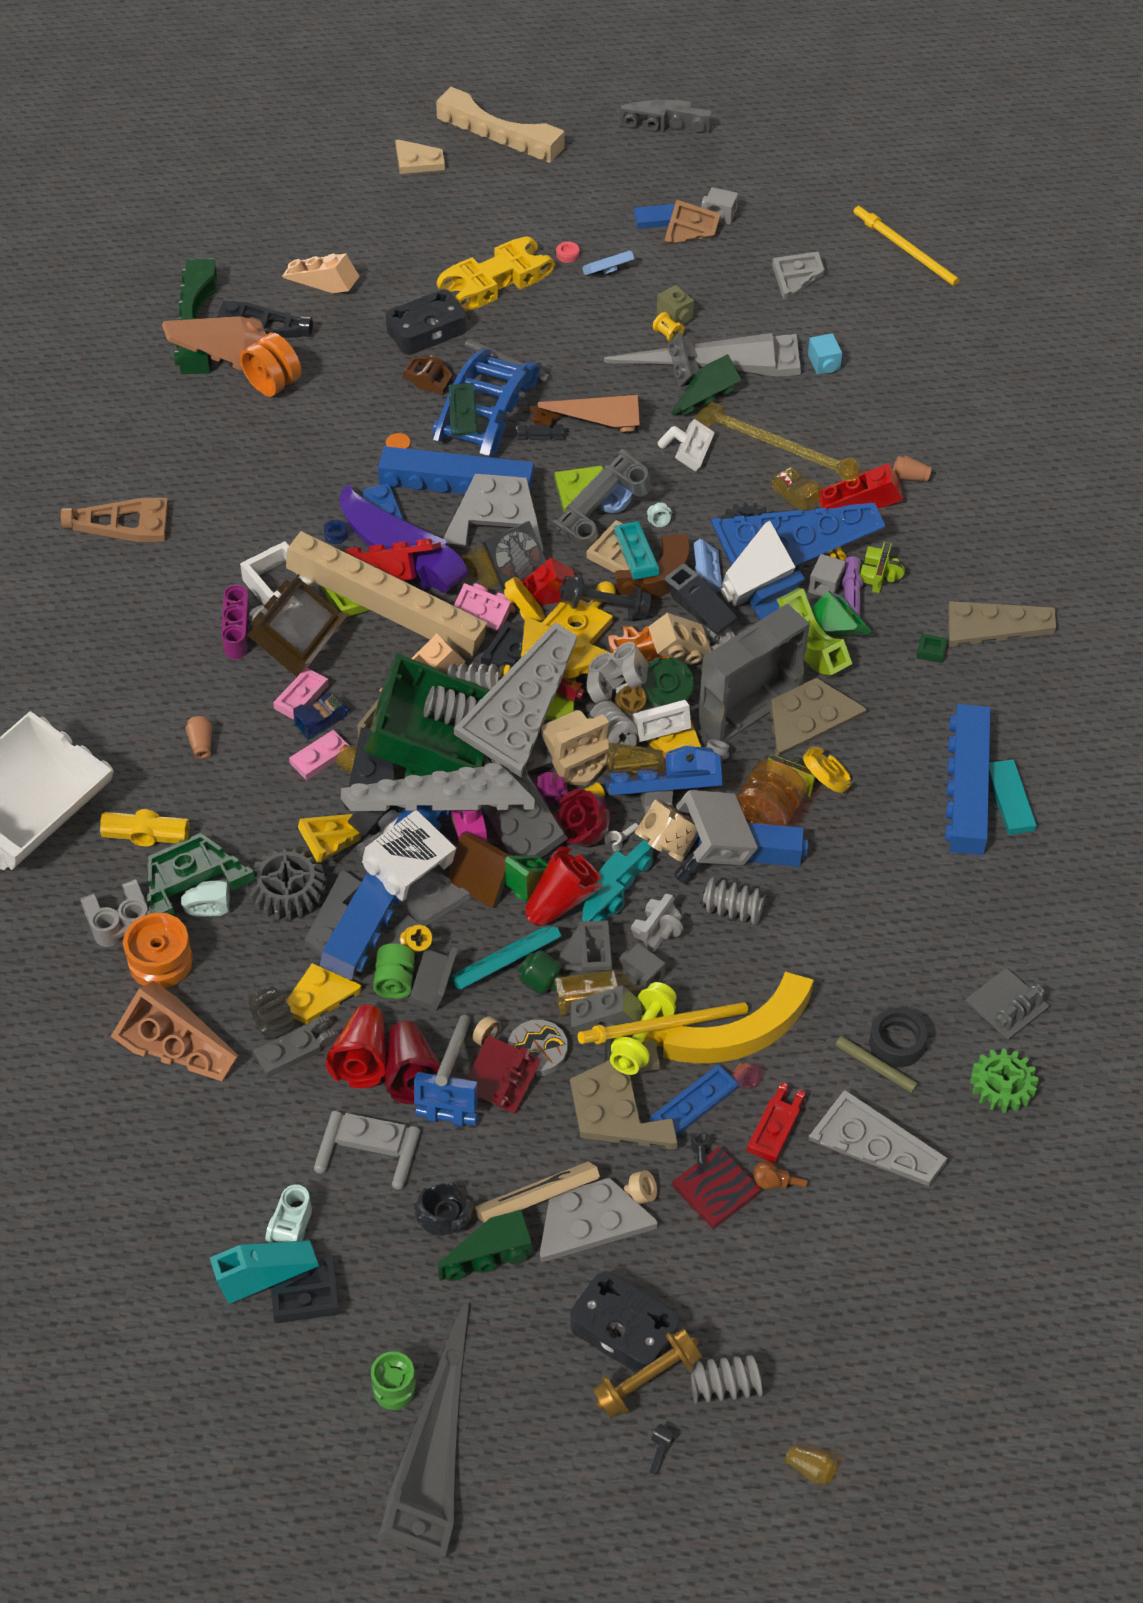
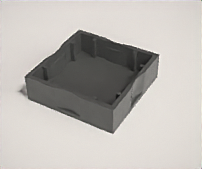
M789 604L784 605L703 656L698 726L711 739L723 742L730 740L759 719L770 714L769 704L771 699L802 685L804 675L803 660L807 650L810 623Z

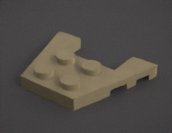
M651 1040L643 1044L650 1054V1060L637 1073L659 1069L655 1041ZM610 1060L570 1079L580 1138L620 1143V1140L638 1142V1145L650 1147V1144L665 1145V1149H677V1139L672 1119L640 1123L630 1075L616 1070Z

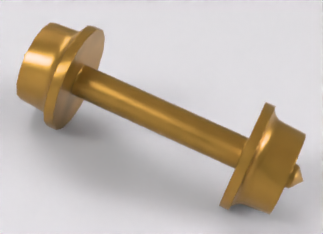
M685 1329L675 1334H670L669 1332L665 1334L673 1349L615 1388L606 1375L602 1377L603 1381L593 1389L598 1398L596 1408L605 1409L610 1418L620 1413H625L626 1415L630 1413L622 1398L680 1359L689 1372L693 1370V1364L702 1358L696 1348L699 1339L690 1338Z

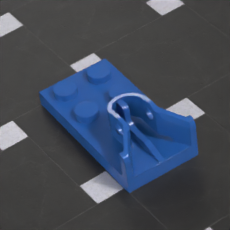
M686 745L665 753L666 772H655L653 768L640 769L638 774L634 775L627 774V771L610 772V777H604V786L609 795L722 785L721 758L719 754L713 753V750L709 747ZM688 754H691L690 759H686Z

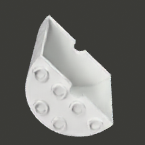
M31 711L0 737L1 870H5L7 867L11 870L14 869L111 781L114 772L106 761H100L95 758L85 746L71 745L72 740L68 734L63 731L59 732L51 726L47 719L44 717L39 718Z

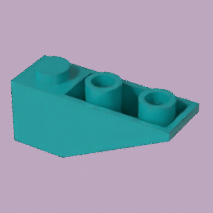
M310 1240L238 1245L210 1257L216 1280L228 1304L319 1266Z

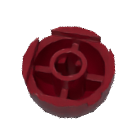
M584 789L570 791L561 798L558 803L561 807L558 814L554 812V816L568 837L565 842L574 846L587 847L598 843L604 838L609 830L611 818L609 808L602 798Z

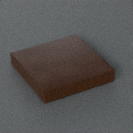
M465 831L460 835L446 882L493 909L498 905L506 881L505 859L510 855Z

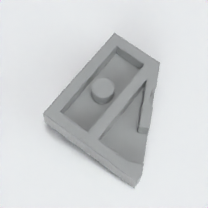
M819 252L773 258L772 261L783 299L799 292L824 274V267Z

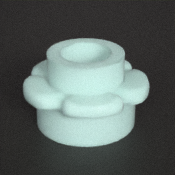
M665 503L652 505L647 511V519L656 527H664L670 522L672 516L671 508L667 507Z

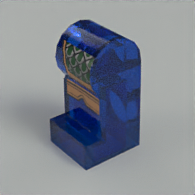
M333 692L323 695L319 701H315L306 707L300 704L293 708L294 724L308 741L343 720L348 714V707Z

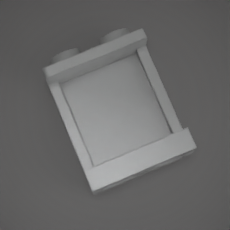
M689 790L677 804L678 812L691 814L702 841L701 845L694 852L697 862L744 865L758 849L735 794Z

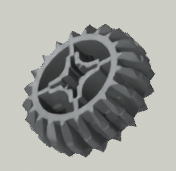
M285 847L280 853L273 849L272 856L270 857L263 854L262 862H255L253 872L256 880L248 883L250 898L256 904L258 910L264 909L267 917L274 913L278 920L282 914H286L289 920L294 913H297L302 918L304 909L312 913L313 905H320L321 897L325 894L326 876H324L322 865L318 864L314 857H310L307 850L300 854L297 847L292 852H288ZM287 878H289L288 888L285 887Z

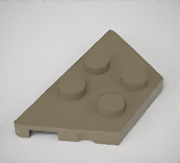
M817 678L771 699L769 707L770 715L773 718L772 731L773 735H775V755L779 757L865 715V707Z

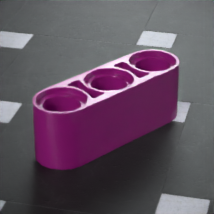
M242 585L227 587L223 596L221 635L225 655L230 659H241L248 652L249 636L247 634L249 633L250 621L248 617L250 606L247 589Z

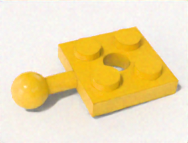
M607 581L599 583L595 589L616 594L615 586ZM580 599L576 609H571L569 604L560 602L542 623L551 627L556 622L577 635V638L593 645L612 624L613 616L598 609L603 602L590 600L587 603ZM579 622L582 625L579 627H572L569 624Z

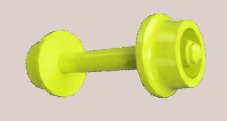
M660 982L651 983L647 989L642 990L638 995V999L641 1001V1009L645 1012L641 1021L674 1015L676 1010V994L666 984ZM648 1032L634 1034L632 1038L619 1037L612 1042L610 1062L616 1070L627 1075H633L640 1068L648 1064L650 1054L642 1044Z

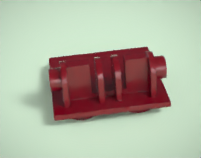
M488 1035L466 1080L477 1082L478 1098L515 1114L542 1059L531 1055V1052L523 1047L520 1049L515 1048Z

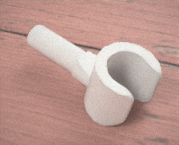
M634 823L620 833L614 830L609 831L605 835L606 845L612 840H617L612 845L613 851L621 850L623 847L622 841L635 832L638 825Z

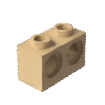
M666 613L648 627L657 654L677 658L684 663L695 664L700 662L704 655L711 652L702 624Z

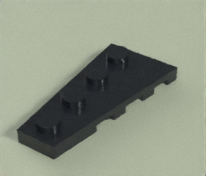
M506 621L482 655L481 664L489 666L496 664L497 667L510 665L512 668L521 659L524 628ZM580 674L576 677L575 681L587 684L588 674Z

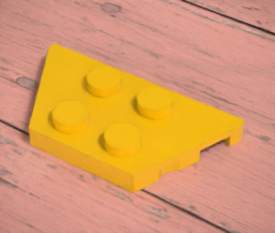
M529 617L525 618L521 657L543 636L550 626ZM577 638V643L563 677L570 679L583 673L588 674V667L591 661L598 655L608 651Z

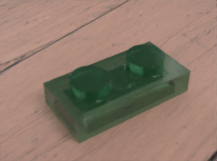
M472 382L449 385L452 436L478 434L475 384Z

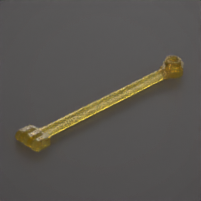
M710 402L707 407L701 410V413L695 416V420L707 427L717 422L834 469L845 481H853L857 479V476H860V466L854 458H846L839 461L724 415L723 406L715 402Z

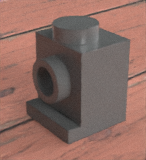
M637 944L631 951L626 950L619 958L618 965L622 967V974L625 979L632 985H639L641 991L647 989L651 983L661 982L664 979L665 962L640 944Z

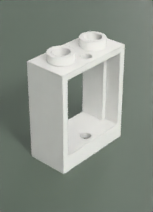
M285 541L240 563L243 581L263 605L273 595L278 597L280 593L278 591L273 593L259 575L287 562V548L289 545ZM301 575L299 576L301 580L320 595L319 584ZM292 596L281 611L286 614L302 606V604Z

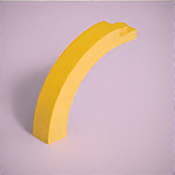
M785 972L773 996L760 1009L741 1020L715 1027L677 1026L650 1031L643 1042L646 1043L654 1040L656 1047H663V1058L679 1062L717 1063L751 1055L777 1041L797 1022L809 1002L814 980Z

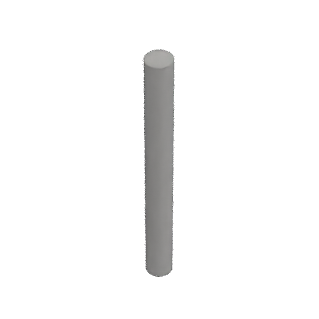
M467 1015L460 1016L436 1075L435 1082L439 1086L447 1084L471 1022L470 1017Z

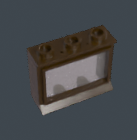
M297 574L292 581L287 578L277 589L280 595L278 597L273 595L263 606L267 611L265 613L260 611L250 622L254 627L247 634V636L296 677L311 664L348 616V614L336 610L299 578L300 574Z

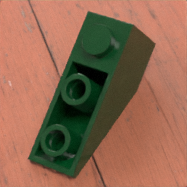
M729 354L708 363L697 371L671 411L672 415L681 412L684 416L696 409L695 404L701 402L702 406L716 399L715 394L721 392L722 396L735 390L734 385L740 382L741 378Z
M517 1210L494 1216L483 1223L437 1263L439 1281L446 1279L448 1281H457L462 1279L465 1274L476 1271L480 1273L490 1272L498 1265L506 1263L516 1265L524 1262L528 1257H532V1243L522 1211Z

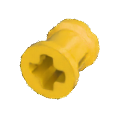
M666 312L659 314L653 322V330L664 334L669 342L678 332H681L682 335L684 333V325L673 321Z
M414 925L407 927L400 934L399 940L401 945H405L414 952H418L430 946L432 934L426 926ZM415 934L417 937H420L421 941L419 943L411 941V935Z

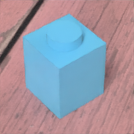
M833 333L809 339L808 357L817 374L840 370L842 352Z

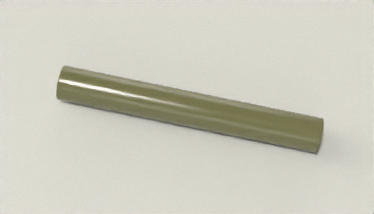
M841 1036L837 1040L836 1047L910 1093H913L917 1088V1082Z

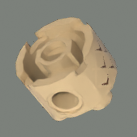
M659 799L653 801L635 831V834L647 840L650 846L660 852H663V850L668 851L670 856L680 862L684 861L699 836L692 818L684 816L676 808Z

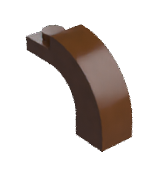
M688 535L661 536L662 558L657 562L659 567V575L633 580L630 570L615 571L616 594L630 596L635 586H639L642 591L649 592L651 600L670 593L664 578L683 563L688 566Z

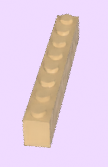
M302 531L287 548V569L428 639L438 634L460 655L472 659L484 642L487 622Z

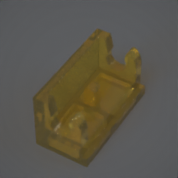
M614 970L555 978L556 1003L559 1014L566 1015L565 1005H571L572 1001L618 987Z

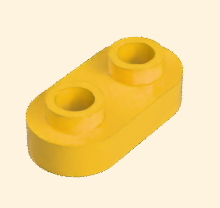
M513 577L505 582L506 589L504 593L511 603L515 602L520 608V614L524 620L526 617L538 622L545 619L542 608L517 577Z

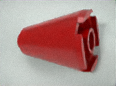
M561 846L554 852L525 906L527 919L536 926L550 924L602 887V883L597 882L600 879V875L596 869L580 854L576 858L570 855L569 852L572 849Z
M372 1005L359 1006L329 1050L325 1064L328 1073L334 1080L340 1082V1079L350 1082L349 1087L369 1088L380 1083L381 1078L385 1075L387 1064L384 1015L377 1007Z

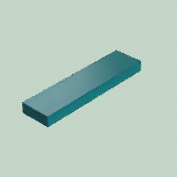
M546 925L450 975L448 981L452 988L462 989L561 937V934L557 927Z

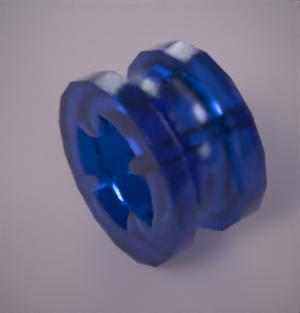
M331 520L324 525V536L328 543L334 545L341 544L347 539V527L343 521Z

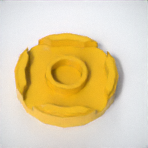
M810 747L803 754V760L808 769L825 786L835 792L844 793L852 783L849 781L851 778L847 770L835 757L829 755L827 758L824 756L822 748Z

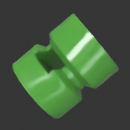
M386 944L378 949L373 981V990L378 995L384 998L401 999L411 993L415 952L401 944Z
M391 1351L379 1356L371 1369L375 1399L382 1407L388 1410L405 1408L412 1402L416 1393L412 1361L400 1352Z

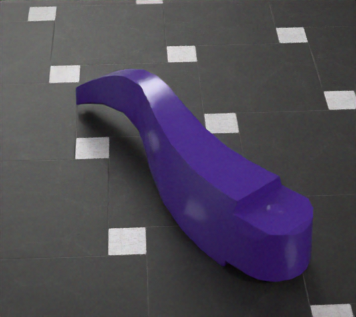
M350 484L341 490L340 505L343 514L354 532L368 547L384 544L385 548H393L392 543L408 541V546L416 545V540L431 538L432 543L441 542L442 547L412 552L416 578L410 580L425 589L433 587L445 593L468 576V570L463 560L454 550L447 546L448 543L445 539L413 526L372 505L360 497L351 488Z

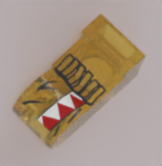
M788 467L772 478L771 483L774 491L798 510L807 511L819 503L821 485L814 480L808 482L803 477H800L795 469Z

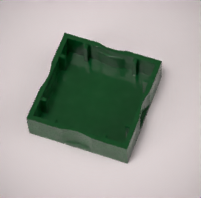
M396 653L384 679L364 752L423 775H432L436 771H458L462 767H481L484 754L454 735L455 719L452 718L447 725L445 724V715H442L438 721H435L434 712H431L426 718L424 717V707L432 686H434V690L438 686L444 687L445 693L449 689L454 690L455 697L458 693L465 694V700L469 696H473L476 703L490 690L464 679L446 675L434 667Z

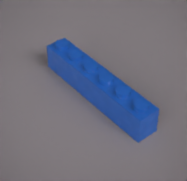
M384 446L378 466L379 485L389 483L390 487L397 486L415 490L424 489L465 495L474 475L485 474L526 478L531 494L534 480V462Z
M957 704L955 715L950 714L948 727L949 731H953V736H949L948 752L953 753V758L949 757L947 764V774H952V780L948 779L946 796H951V802L947 801L945 818L950 819V824H946L945 841H950L949 852L984 855L988 826L990 707Z

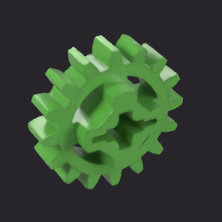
M1002 1048L1000 1055H997L994 1050H990L988 1058L981 1055L979 1062L973 1065L970 1084L974 1085L972 1092L973 1094H981L979 1101L981 1104L989 1101L991 1103L990 1110H994L996 1106H1001L1002 1113H1006L1007 1107L1011 1106L1017 1112L1020 1103L1027 1107L1030 1098L1035 1096L1038 1077L1034 1076L1036 1068L1027 1067L1029 1060L1027 1057L1019 1060L1017 1058V1051L1013 1052L1010 1056L1007 1055V1051Z

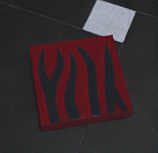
M717 1147L705 1156V1168L699 1169L696 1163L672 1181V1187L713 1230L760 1195L761 1192L760 1187L720 1147Z

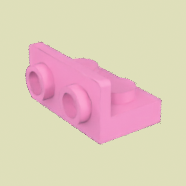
M464 583L454 604V607L487 622L486 628L498 633L509 613L514 614L516 610L506 595L497 593L495 596L488 593L487 588L475 583L473 586Z

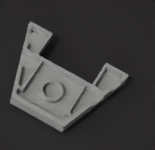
M475 474L443 538L447 541V546L466 548L469 524L515 527L530 521L543 551L527 479L523 477Z

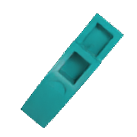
M644 839L627 856L616 851L598 872L600 879L597 882L602 883V887L585 900L582 922L606 921L612 913L617 914L621 911L625 904L624 890L630 888L635 877L641 871L643 873L646 872L653 863V847L648 844V841Z

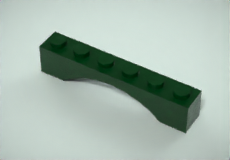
M215 258L186 259V269L181 271L182 283H184V285H180V296L183 301H179V315L181 317H178L177 320L196 319L201 306L216 292L217 270ZM176 344L179 350L174 351L175 365H179L181 374H210V354L200 349L194 352Z

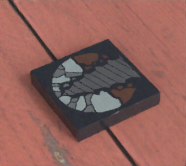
M530 521L519 524L482 542L503 590L506 589L505 582L513 577H517L522 582L546 562Z

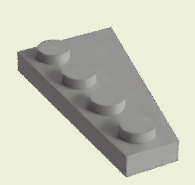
M845 1090L809 1135V1141L930 1186L947 1163L945 1156Z

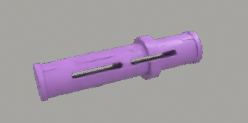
M848 557L845 559L844 577L842 578L844 600L860 617V588L863 585V579L860 576L861 561L857 557Z

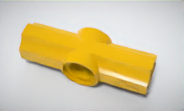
M147 809L138 810L135 815L105 812L102 814L100 821L101 837L129 839L138 846L150 847L155 842L179 843L189 837V819L160 817L156 812Z

